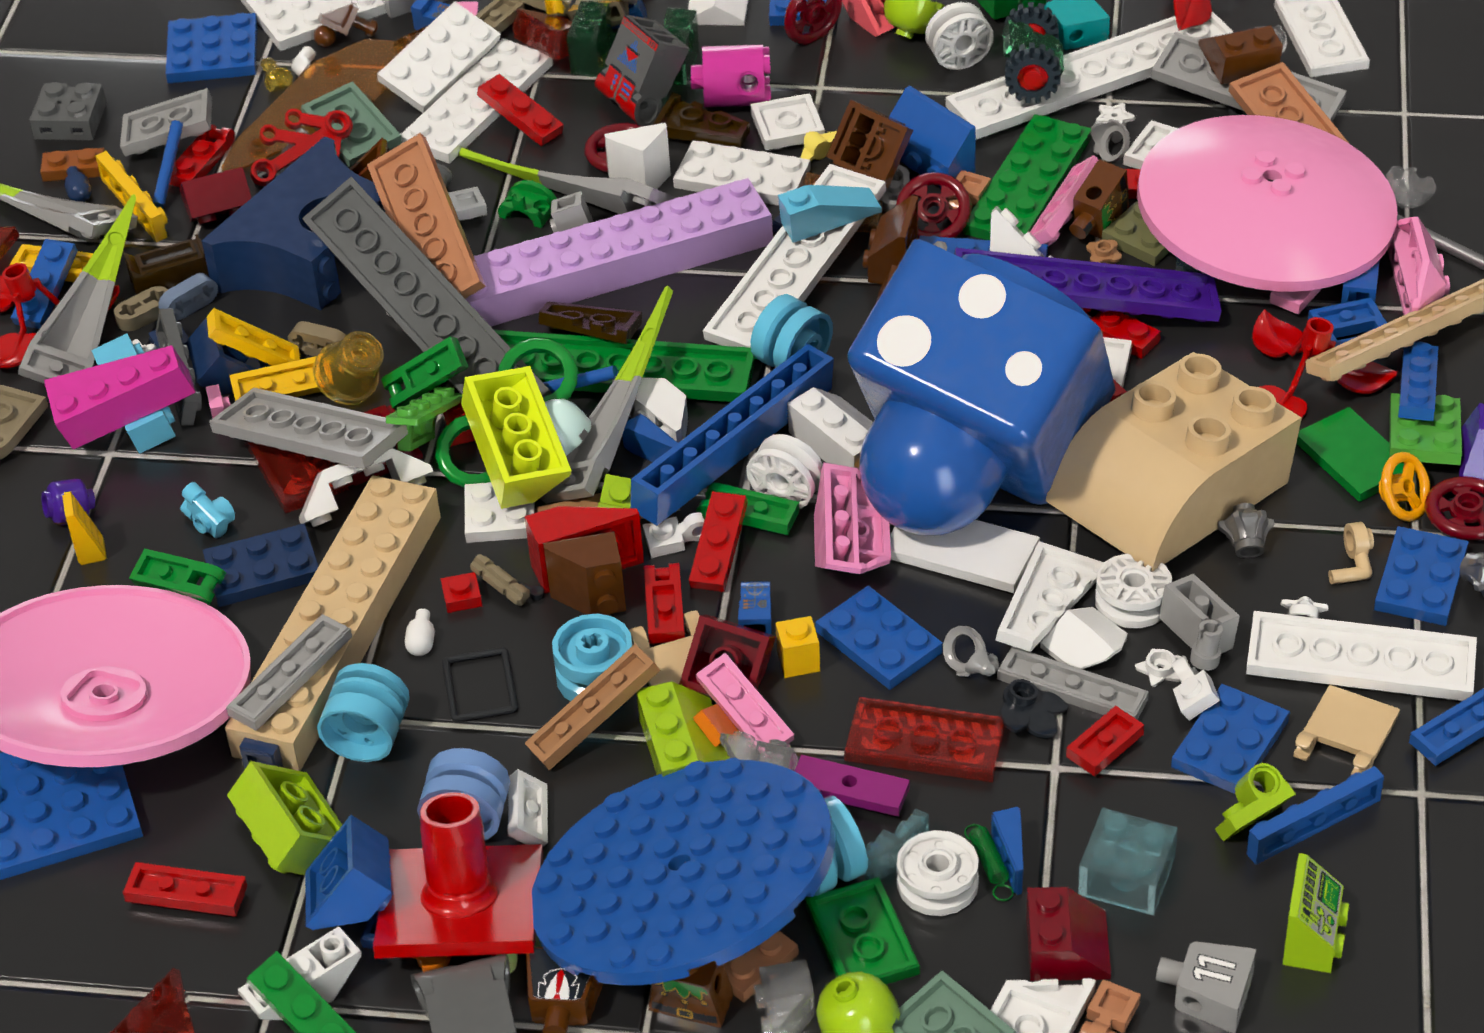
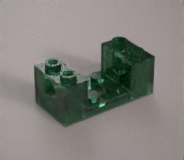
M580 1L567 34L571 75L597 77L603 69L608 67L605 62L617 35V32H612L610 3ZM667 8L664 16V28L690 48L673 84L687 85L691 75V65H694L699 51L697 10Z

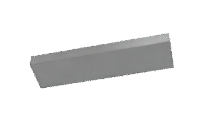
M322 614L226 707L228 716L257 731L352 638L351 629Z
M1013 646L997 671V680L1010 684L1016 679H1025L1034 683L1038 691H1050L1058 695L1066 703L1105 715L1114 706H1117L1138 720L1149 696V691Z

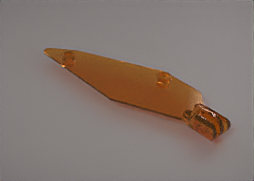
M429 25L409 33L396 41L364 39L313 62L236 139L221 166L222 172L239 167L244 169L253 165L258 159H266L281 152L288 144L276 142L271 146L264 145L259 139L261 128L267 124L274 125L277 129L295 132L296 130L287 128L284 123L285 113L289 109L296 108L301 111V105L352 81L373 103L387 89L386 86L377 81L378 73ZM292 115L288 117L293 123L299 121L297 116ZM304 125L300 127L308 131L310 135L316 132L313 127ZM270 131L263 133L268 139L274 137V134Z

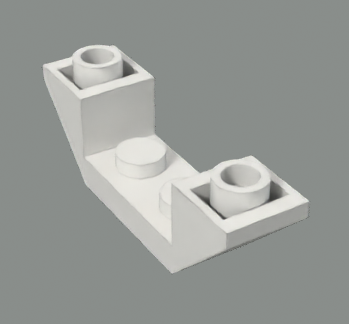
M392 448L366 469H359L340 463L322 470L317 474L299 516L300 523L311 522L312 526L315 527L332 520L330 513L339 508L329 486L331 483L334 489L353 482L351 475L364 471L365 476H369L384 470L383 463L386 462L392 479L421 485L427 482L425 476L433 472L432 466Z

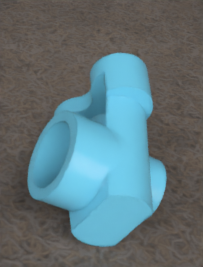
M196 482L189 483L183 489L182 496L185 500L180 510L193 521L195 528L202 534L210 533L214 538L223 536L227 532L228 524L235 519V512L229 501L224 497H218L211 501L206 496V492Z

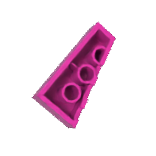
M172 345L44 380L55 425L73 450L196 393L190 372Z

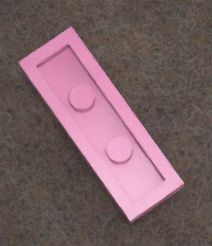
M726 653L696 674V680L721 707L764 761L794 740V733Z

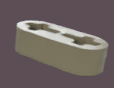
M161 286L152 287L118 304L114 309L118 328L123 331H135L158 320L160 297L169 289Z
M306 321L298 322L288 335V341L299 346L300 353L314 357L328 354L330 361L341 360L351 344L349 338L342 331Z

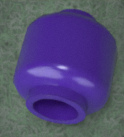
M75 478L51 482L47 487V491H43L41 495L44 516L51 518L52 522L56 525H67L62 495H64V492L71 491L89 516L90 509L95 508V496L91 488L87 489L82 480Z

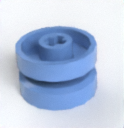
M452 748L439 752L430 761L417 808L419 818L422 805L430 798L443 793H464L478 801L485 840L489 839L498 831L503 806L510 785L508 772L498 760L480 751L468 748Z

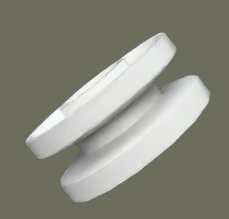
M958 2L942 8L930 19L925 30V37L929 48L934 53L939 64L947 69L961 70L978 63L989 52L993 43V30L978 7L971 3Z
M774 434L762 442L758 451L750 459L746 466L747 478L756 492L798 501L799 508L807 506L819 488L823 463L816 452L798 438L785 434Z
M1128 553L1114 556L1105 561L1097 571L1095 596L1097 610L1113 623L1124 628H1144L1155 625L1161 621L1159 614L1164 587L1172 582V575L1166 565L1160 563L1158 569L1152 572L1151 566L1147 565L1144 567V562L1135 561Z
M933 830L917 834L907 840L899 850L896 864L898 873L897 888L901 899L911 909L925 915L944 916L957 913L967 907L977 895L979 858L974 846L964 837L949 831Z

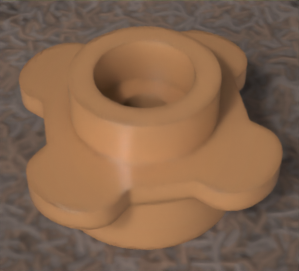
M1099 240L1097 242H1090L1086 246V250L1091 253L1090 262L1116 264V262L1122 259V254L1117 251L1118 243L1115 240Z

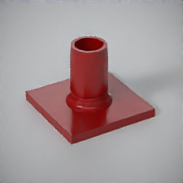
M450 792L439 794L427 800L420 810L422 848L389 849L393 895L385 909L379 911L373 943L375 958L534 953L536 932L533 927L532 887L543 864V845L486 846L479 804L472 796L464 793Z

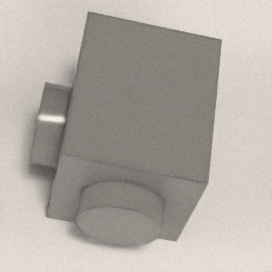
M582 191L553 200L551 203L553 219H550L553 233L594 222Z

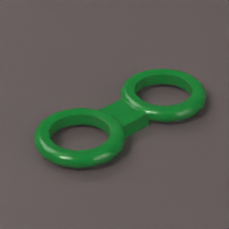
M531 338L517 343L505 353L498 371L514 369L519 360L533 353H545L554 357L563 367L564 380L554 393L543 397L544 402L551 399L568 400L577 385L578 368L573 355L562 344L550 339ZM466 415L455 418L443 429L436 442L435 454L440 471L451 483L465 488V484L491 482L487 472L468 474L459 470L451 462L449 456L450 446L454 439L462 432L471 429Z

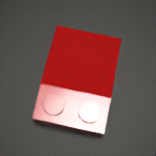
M557 506L524 516L531 567L540 585L544 588V593H549L550 590L543 543L614 532L622 569L644 563L640 515L636 508Z

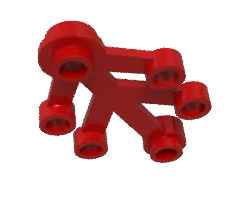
M296 108L289 109L284 117V123L287 128L296 130L301 125L318 128L319 130L310 135L277 129L271 124L264 125L259 134V139L264 145L271 146L276 142H281L294 146L271 161L264 158L256 160L250 172L252 181L259 186L268 185L275 179L277 172L296 161L324 136L335 141L336 152L339 158L341 140L349 137L352 132L353 123L351 118L340 110L331 111L325 116L302 113ZM292 115L297 116L299 121L293 123L288 117ZM338 123L342 126V129L335 130L331 125ZM270 131L274 134V137L268 139L263 133ZM264 171L268 174V177L262 179L258 177L257 173Z

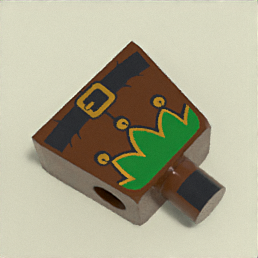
M1100 159L1097 161L1073 199L1075 220L1069 229L1075 237L1084 239L1088 234L1102 238V231L1129 208L1127 170Z
M716 961L689 969L690 976L652 984L649 1011L718 1028L722 1027L734 997L724 964L717 966Z

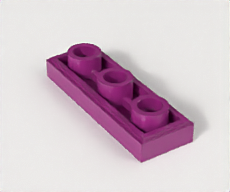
M802 754L794 770L808 779L820 791L823 798L835 796L843 804L898 817L910 789V780Z

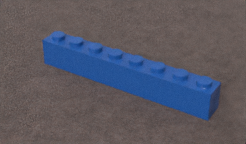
M806 344L631 479L630 508H636L641 517L658 526L761 445L766 438L788 423V402L813 387L826 392L831 390L834 358Z

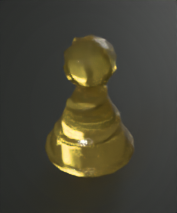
M267 57L262 59L260 63L261 68L264 72H267L265 78L267 90L275 92L291 86L293 75L290 70L278 67L273 58Z

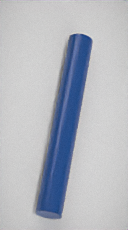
M177 120L171 121L153 197V204L156 207L164 208L183 129V123Z
M614 365L578 374L575 388L613 380L616 378L618 370ZM564 377L543 383L551 393H554L560 387Z

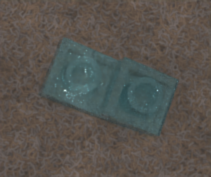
M915 808L907 821L903 820L900 822L895 834L883 829L875 842L870 841L865 849L868 857V870L865 873V881L876 877L883 879L897 870L898 852L905 842L919 833L929 831L928 813Z

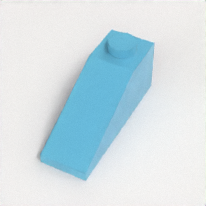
M805 185L778 195L781 223L793 243L882 212V207L870 188Z

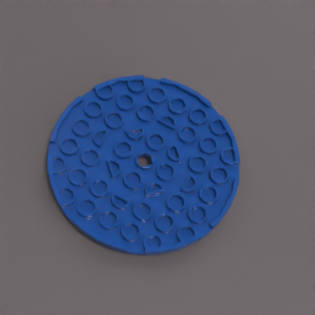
M738 758L711 762L695 761L688 764L682 770L666 776H662V774L656 775L621 792L609 795L602 804L590 811L565 833L553 849L549 851L536 876L532 887L533 927L543 949L554 962L576 976L580 972L592 975L600 983L615 985H645L682 979L690 976L689 969L712 961H716L717 966H720L745 954L788 924L795 917L793 910L806 896L813 897L825 879L832 863L836 839L832 817L826 801L820 791L808 779L793 770L768 762L739 760Z

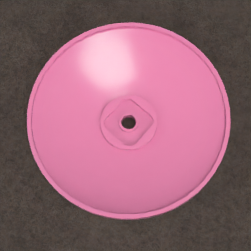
M1259 115L1221 116L1183 126L1164 137L1151 149L1141 167L1137 186V200L1143 220L1150 232L1169 252L1207 275L1236 285L1260 290L1309 291L1328 288L1354 279L1368 271L1385 255L1391 244L1397 224L1398 212L1394 192L1383 173L1368 157L1349 143L1328 132L1307 124L1277 117Z
M129 585L81 587L46 594L13 606L0 613V751L24 760L48 765L106 767L141 762L187 747L223 725L230 718L226 707L250 684L251 661L246 640L237 626L215 608L189 596L158 588Z

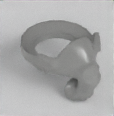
M1110 119L1107 123L1096 122L1091 126V136L1095 141L1094 153L1110 163L1121 160L1128 150L1130 143L1127 128L1114 119ZM1111 139L1113 143H1119L1123 139L1121 150L1116 155H1111L1108 149L1109 140Z
M957 626L951 629L945 636L943 655L947 664L957 671V676L968 677L975 673L992 676L998 671L999 662L997 656L993 653L987 655L985 643L975 629L969 626ZM963 634L970 636L975 645V653L967 663L959 661L955 654L956 640Z

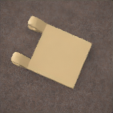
M697 610L684 613L686 620L684 628L688 637L650 647L642 626L629 629L632 637V646L636 644L661 670L648 682L649 686L671 681L679 684L700 616ZM698 692V693L703 694V695H705V696H707V697L710 696V695H707V694Z
M1329 685L1306 727L1297 736L1295 742L1297 748L1293 756L1308 761L1316 741L1355 754L1356 756L1353 760L1354 769L1351 775L1357 772L1362 773L1372 768L1374 760L1400 714V709Z

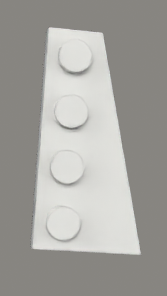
M1038 541L999 626L996 641L1031 652L1050 632L1064 613L1070 610L1096 583L1097 571L1104 562Z

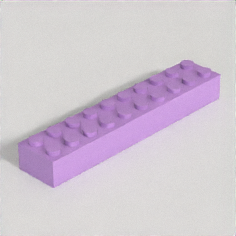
M749 178L737 180L729 184L705 189L701 192L677 197L673 200L476 255L474 258L486 287L465 299L490 326L498 325L539 313L547 302L570 304L766 247L773 239L772 215Z

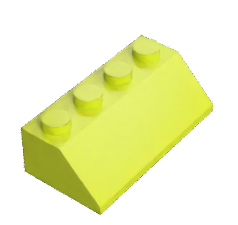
M530 366L464 378L461 404L501 509L534 503L571 475L572 470Z

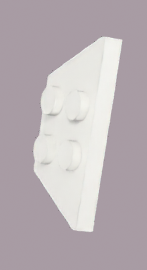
M1090 978L1083 979L1082 985H1058V979H1043L1038 982L1006 980L991 1011L1015 1030L1016 1033H1073L1095 992L1096 980Z

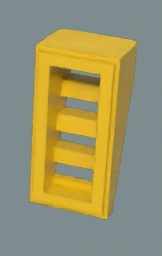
M71 491L64 492L62 497L65 517L78 563L85 565L104 561L107 555L103 535Z

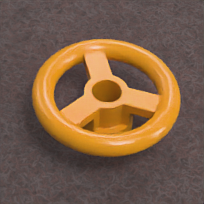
M1408 452L1395 453L1386 461L1379 482L1380 496L1391 513L1398 519L1407 522L1419 519L1425 513V499L1430 491L1427 471L1421 461L1413 454ZM1404 462L1403 473L1393 474L1395 467L1399 463ZM1414 471L1417 475L1420 486L1419 497L1415 492V485L1413 482ZM1408 501L1413 510L1406 511L1397 502Z

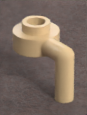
M1363 522L1347 523L1343 534L1344 545L1349 558L1354 559L1356 567L1329 570L1330 584L1368 580L1373 574L1368 557L1369 549H1373L1374 546L1372 530L1366 528Z

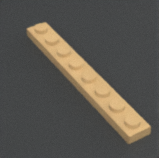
M1484 279L1440 298L1418 311H1412L1305 360L1306 373L1321 377L1323 381L1339 380L1343 374L1352 370L1362 369L1373 360L1390 356L1391 352L1401 347H1409L1415 343L1414 341L1425 336L1435 335L1438 333V330L1444 327L1459 324L1462 322V319L1472 314L1483 313Z

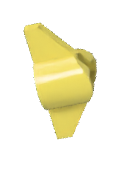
M813 131L806 133L804 136V149L800 158L809 159L810 161L825 158L837 131L824 134Z

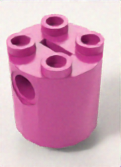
M763 44L702 46L703 65H691V89H703L704 107L751 106L754 103L771 100L770 76H764V74H770L769 47H763Z

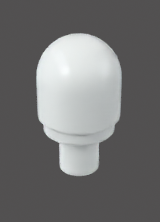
M418 609L415 619L411 620L406 628L405 647L414 656H424L433 647L435 629L434 625L429 621L430 611L427 609Z

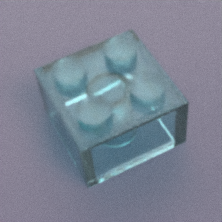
M1102 808L1079 865L1078 894L1154 916L1175 859L1178 828Z

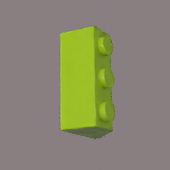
M673 681L644 687L636 692L639 720L657 775H669L684 769L688 764L695 761L711 762L730 758L726 743L717 747L713 746L693 719L702 709L712 706L710 697Z
M250 761L227 794L236 809L237 816L245 822L252 833V839L260 845L267 856L269 865L280 873L290 872L305 875L308 867L342 826V823L307 772Z

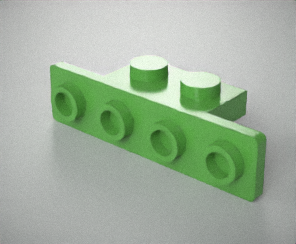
M436 387L434 392L422 394V398L411 400L410 404L397 407V411L387 415L386 424L407 426L408 434L398 442V450L412 451L434 439L435 416L462 402V394L454 393V388Z

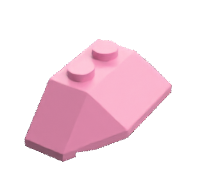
M1419 217L1398 220L1387 252L1403 314L1406 315L1443 298L1444 295H1449L1450 281L1448 275H1443V255L1437 253L1435 242Z
M823 463L814 512L815 567L861 574L887 565L891 561L890 524L875 510L867 498L858 468Z

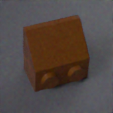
M1271 25L1203 38L1198 41L1199 47L1221 85L1279 64L1283 44Z
M910 196L882 215L877 229L871 230L870 250L866 249L863 256V269H868L869 283L883 284L891 266L895 265L898 267L912 241L918 239V196Z
M614 532L543 543L551 598L586 615L597 613L609 615L626 611L622 566Z

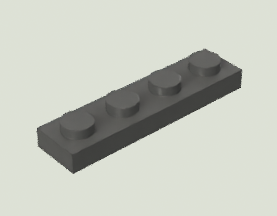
M173 308L160 309L156 326L159 347L164 348L171 345L174 347L188 368L193 386H195L194 369L188 366V347L182 344L181 322H176ZM199 391L174 403L180 426L194 425L196 412L201 411L202 407Z

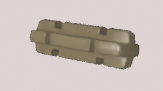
M479 554L470 564V568L474 573L483 577V580L502 595H506V598L512 603L522 606L530 597L529 589L519 584L515 578L501 567L496 566L487 556Z

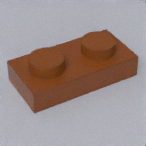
M85 148L82 150L43 153L40 171L43 182L65 180L68 176L66 171L71 166L78 167L79 172L84 173L88 178L101 177L95 155L105 152L104 148Z

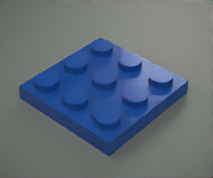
M237 13L228 16H207L196 19L182 18L168 21L167 83L256 75V13Z

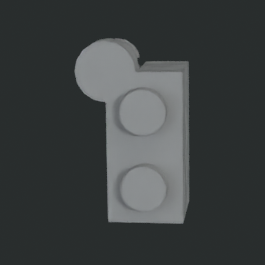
M1195 574L1166 584L1159 619L1192 648L1190 662L1193 666L1201 670L1215 669L1219 665L1221 653L1233 649L1240 615Z

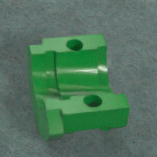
M522 180L516 182L508 191V196L498 208L499 218L507 219L514 210L520 211L529 216L534 227L542 228L551 216V203L557 197L551 190L540 183Z

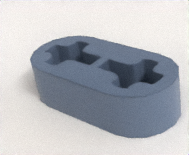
M195 274L163 293L159 300V309L173 308L175 319L179 321L211 303L217 295L218 286L206 274Z

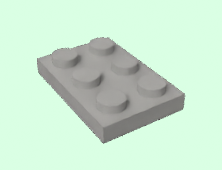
M208 88L123 114L120 148L124 156L143 154L151 148L161 145L166 146L171 121L173 120L183 123L180 139L189 136L197 137L211 130L212 96Z

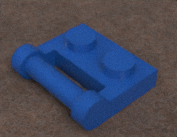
M1372 297L1309 310L1308 320L1313 317L1327 319L1333 324L1334 330L1331 341L1336 342L1335 347L1355 337L1338 341L1336 338L1368 332L1387 323Z

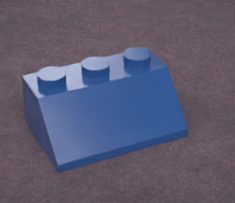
M908 86L905 88L889 116L905 123L906 127L913 129L900 162L920 175L938 172L956 178L961 170L975 173L976 127L913 87Z
M350 815L305 871L306 927L316 930L365 922L377 910L382 911L385 909L393 895L391 889L392 874L390 873L391 856L389 855V841L387 837L354 816Z

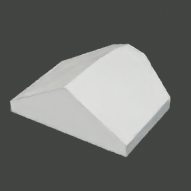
M690 0L686 25L745 26L748 0Z
M1094 607L1070 609L1064 613L1041 641L1040 648L1059 662L1084 669L1105 662L1120 652L1127 641V633Z

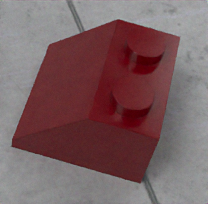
M243 167L181 182L180 194L191 222L198 221L199 225L217 221V215L229 213L230 217L252 198Z
M708 614L700 615L679 684L691 690L709 695L696 680V674L726 653L757 690L766 671L776 636Z
M1068 887L1027 888L1026 918L1030 980H1083L1087 978L1111 980L1106 910Z

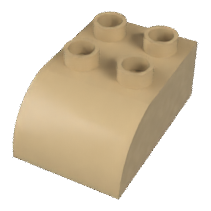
M1192 352L1104 405L1088 419L1071 440L1060 463L1052 487L1047 493L1046 502L1123 553L1130 554L1135 561L1144 562V567L1147 565L1151 566V571L1153 572L1158 569L1160 563H1167L1217 530L1218 522L1227 519L1233 513L1234 506L1241 503L1255 505L1288 483L1302 417L1277 403L1276 398L1271 392L1260 387L1249 386L1224 371L1215 358Z

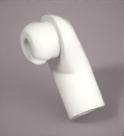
M305 46L292 62V70L299 77L301 75L307 81L311 80L317 72V68L310 64L316 57L314 49Z

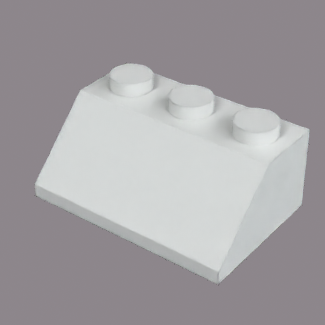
M814 387L787 403L788 426L791 435L809 445L826 463L859 469L861 448L864 438L873 423L842 397Z

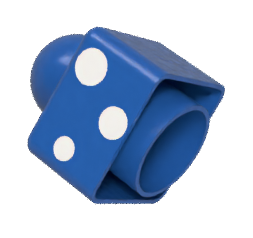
M919 239L913 240L848 351V362L875 419L864 438L860 454L859 469L865 494L875 510L889 523L906 532L925 536L952 533L971 524L987 509L999 488L1029 503L1047 504V493L1052 487L1060 463L1071 440L1093 414L1110 402L1116 391L1100 327L1064 293L1018 266L982 254L972 253L959 257L929 242Z

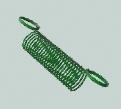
M977 824L967 826L964 832L965 836L971 840L990 882L994 884L1000 883L996 881H1000L1004 877L995 875L1004 873L1006 880L1003 883H1005L1009 879V873L988 829ZM971 826L981 828L972 833L970 832L969 837L966 835V830ZM1003 883L996 885L993 889V896L997 900L1008 901L1013 897V889ZM999 886L1008 887L1012 891V895L1010 898L1000 899L995 896L994 890Z

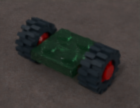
M1028 2V7L1024 8L1022 3L1018 5V11L1014 8L1010 11V17H1006L1003 29L1004 56L1007 57L1005 84L1006 87L1008 86V91L1011 95L1015 93L1017 100L1020 101L1022 97H1025V103L1031 104V98H1035L1036 103H1041L1042 96L1048 100L1051 98V92L1055 94L1058 90L1057 85H1060L1061 75L1064 71L1063 44L1059 41L1057 17L1055 14L1052 15V10L1049 7L1044 10V4L1038 3V7H1034V2Z

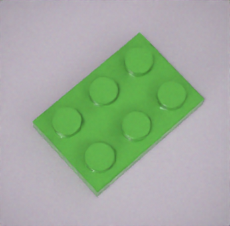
M1391 393L1389 458L1398 452H1408L1417 457L1421 462L1460 465L1462 457L1460 398L1437 395L1435 399L1434 420L1425 421L1398 418L1400 394Z

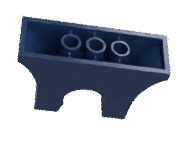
M324 136L201 240L209 277L216 282L218 292L226 293L236 290L269 291L289 296L318 310H322L341 293L334 254L307 226L302 218L350 177L364 189L384 212L385 210L374 182L354 173L341 162L337 156L333 139Z

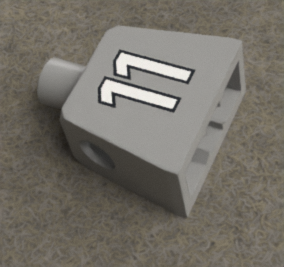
M1195 941L1190 943L1184 962L1161 957L1156 981L1176 986L1175 1008L1178 1011L1228 1032L1236 1033L1254 975L1257 950Z

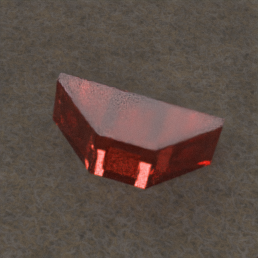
M517 9V17L513 22L515 39L554 60H560L572 53L575 23L561 16Z
M172 968L109 1033H195L190 1004L180 970Z

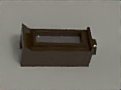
M195 235L196 239L175 243L136 254L135 256L123 252L131 283L133 282L136 295L157 286L170 289L198 273H204L209 277L203 245L199 235Z

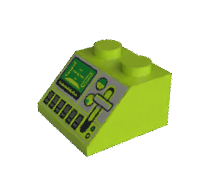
M1299 853L1283 965L1331 973L1333 957H1342L1345 934L1337 933L1338 926L1346 927L1349 903L1341 902L1344 886L1307 854Z

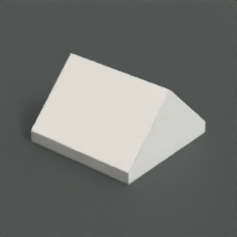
M666 123L604 134L609 178H628L658 189L671 176Z

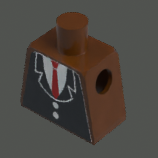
M534 947V953H527L528 999L532 1021L544 1024L543 1033H567L568 1025L584 1026L588 1024L603 983L598 982L596 977L580 972L576 976L554 962L543 947Z

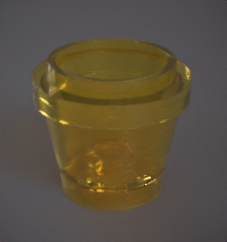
M362 331L351 332L340 341L328 344L320 351L313 365V376L318 388L329 399L340 404L356 405L366 401L376 390L379 383V369L384 358L383 348L374 336Z

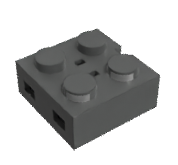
M44 83L29 120L34 139L93 140L107 104L103 85L80 83L75 87H69L68 83Z

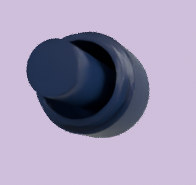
M71 166L66 171L68 176L64 184L67 195L72 201L87 202L92 195L89 179L84 173L79 172L78 167Z

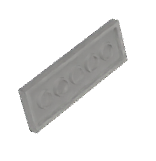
M1175 32L1152 68L1151 79L1243 110L1229 93L1230 83L1221 85L1198 45L1199 40ZM1291 72L1327 117L1333 121L1345 100L1347 91Z
M252 388L209 421L213 433L275 447L280 450L296 452L305 456L321 458L330 462L350 465L359 469H366L371 466L375 460L386 451L395 447L396 443L408 434L406 425L386 424V417L258 388Z

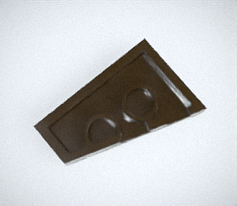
M674 92L671 93L653 125L666 123L668 139L704 141L738 148L743 146L750 133V122L722 111L709 112L703 109L702 103L693 101L691 104L681 101V95Z
M547 302L539 311V324L549 326V328L554 330H567L627 344L642 324V311Z

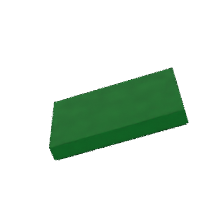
M1347 407L1299 430L1296 444L1358 502L1379 493L1382 470L1389 459V442L1352 408ZM1404 462L1399 463L1395 467L1393 474L1403 473Z
M879 877L828 891L818 896L814 895L813 897L805 898L806 909L836 977L848 972L861 971L878 977L886 985L920 974V965Z

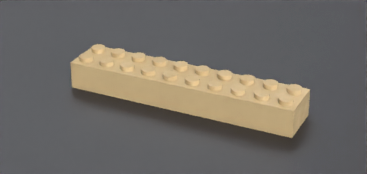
M374 475L371 476L252 681L322 614L349 627L352 638L257 731L231 717L225 727L232 757L242 759L239 746L244 737L279 745L284 768L301 771L319 738L317 725L338 672L347 665L361 663L441 518L436 488Z

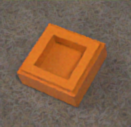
M718 704L702 709L693 717L695 723L715 747L731 741L740 733Z

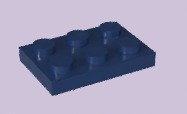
M305 523L203 550L206 563L218 566L226 572L222 583L217 584L214 589L218 607L309 584L319 567Z

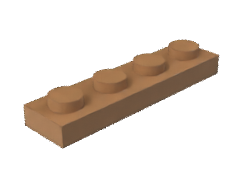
M634 644L525 742L526 746L550 771L661 670L650 657Z

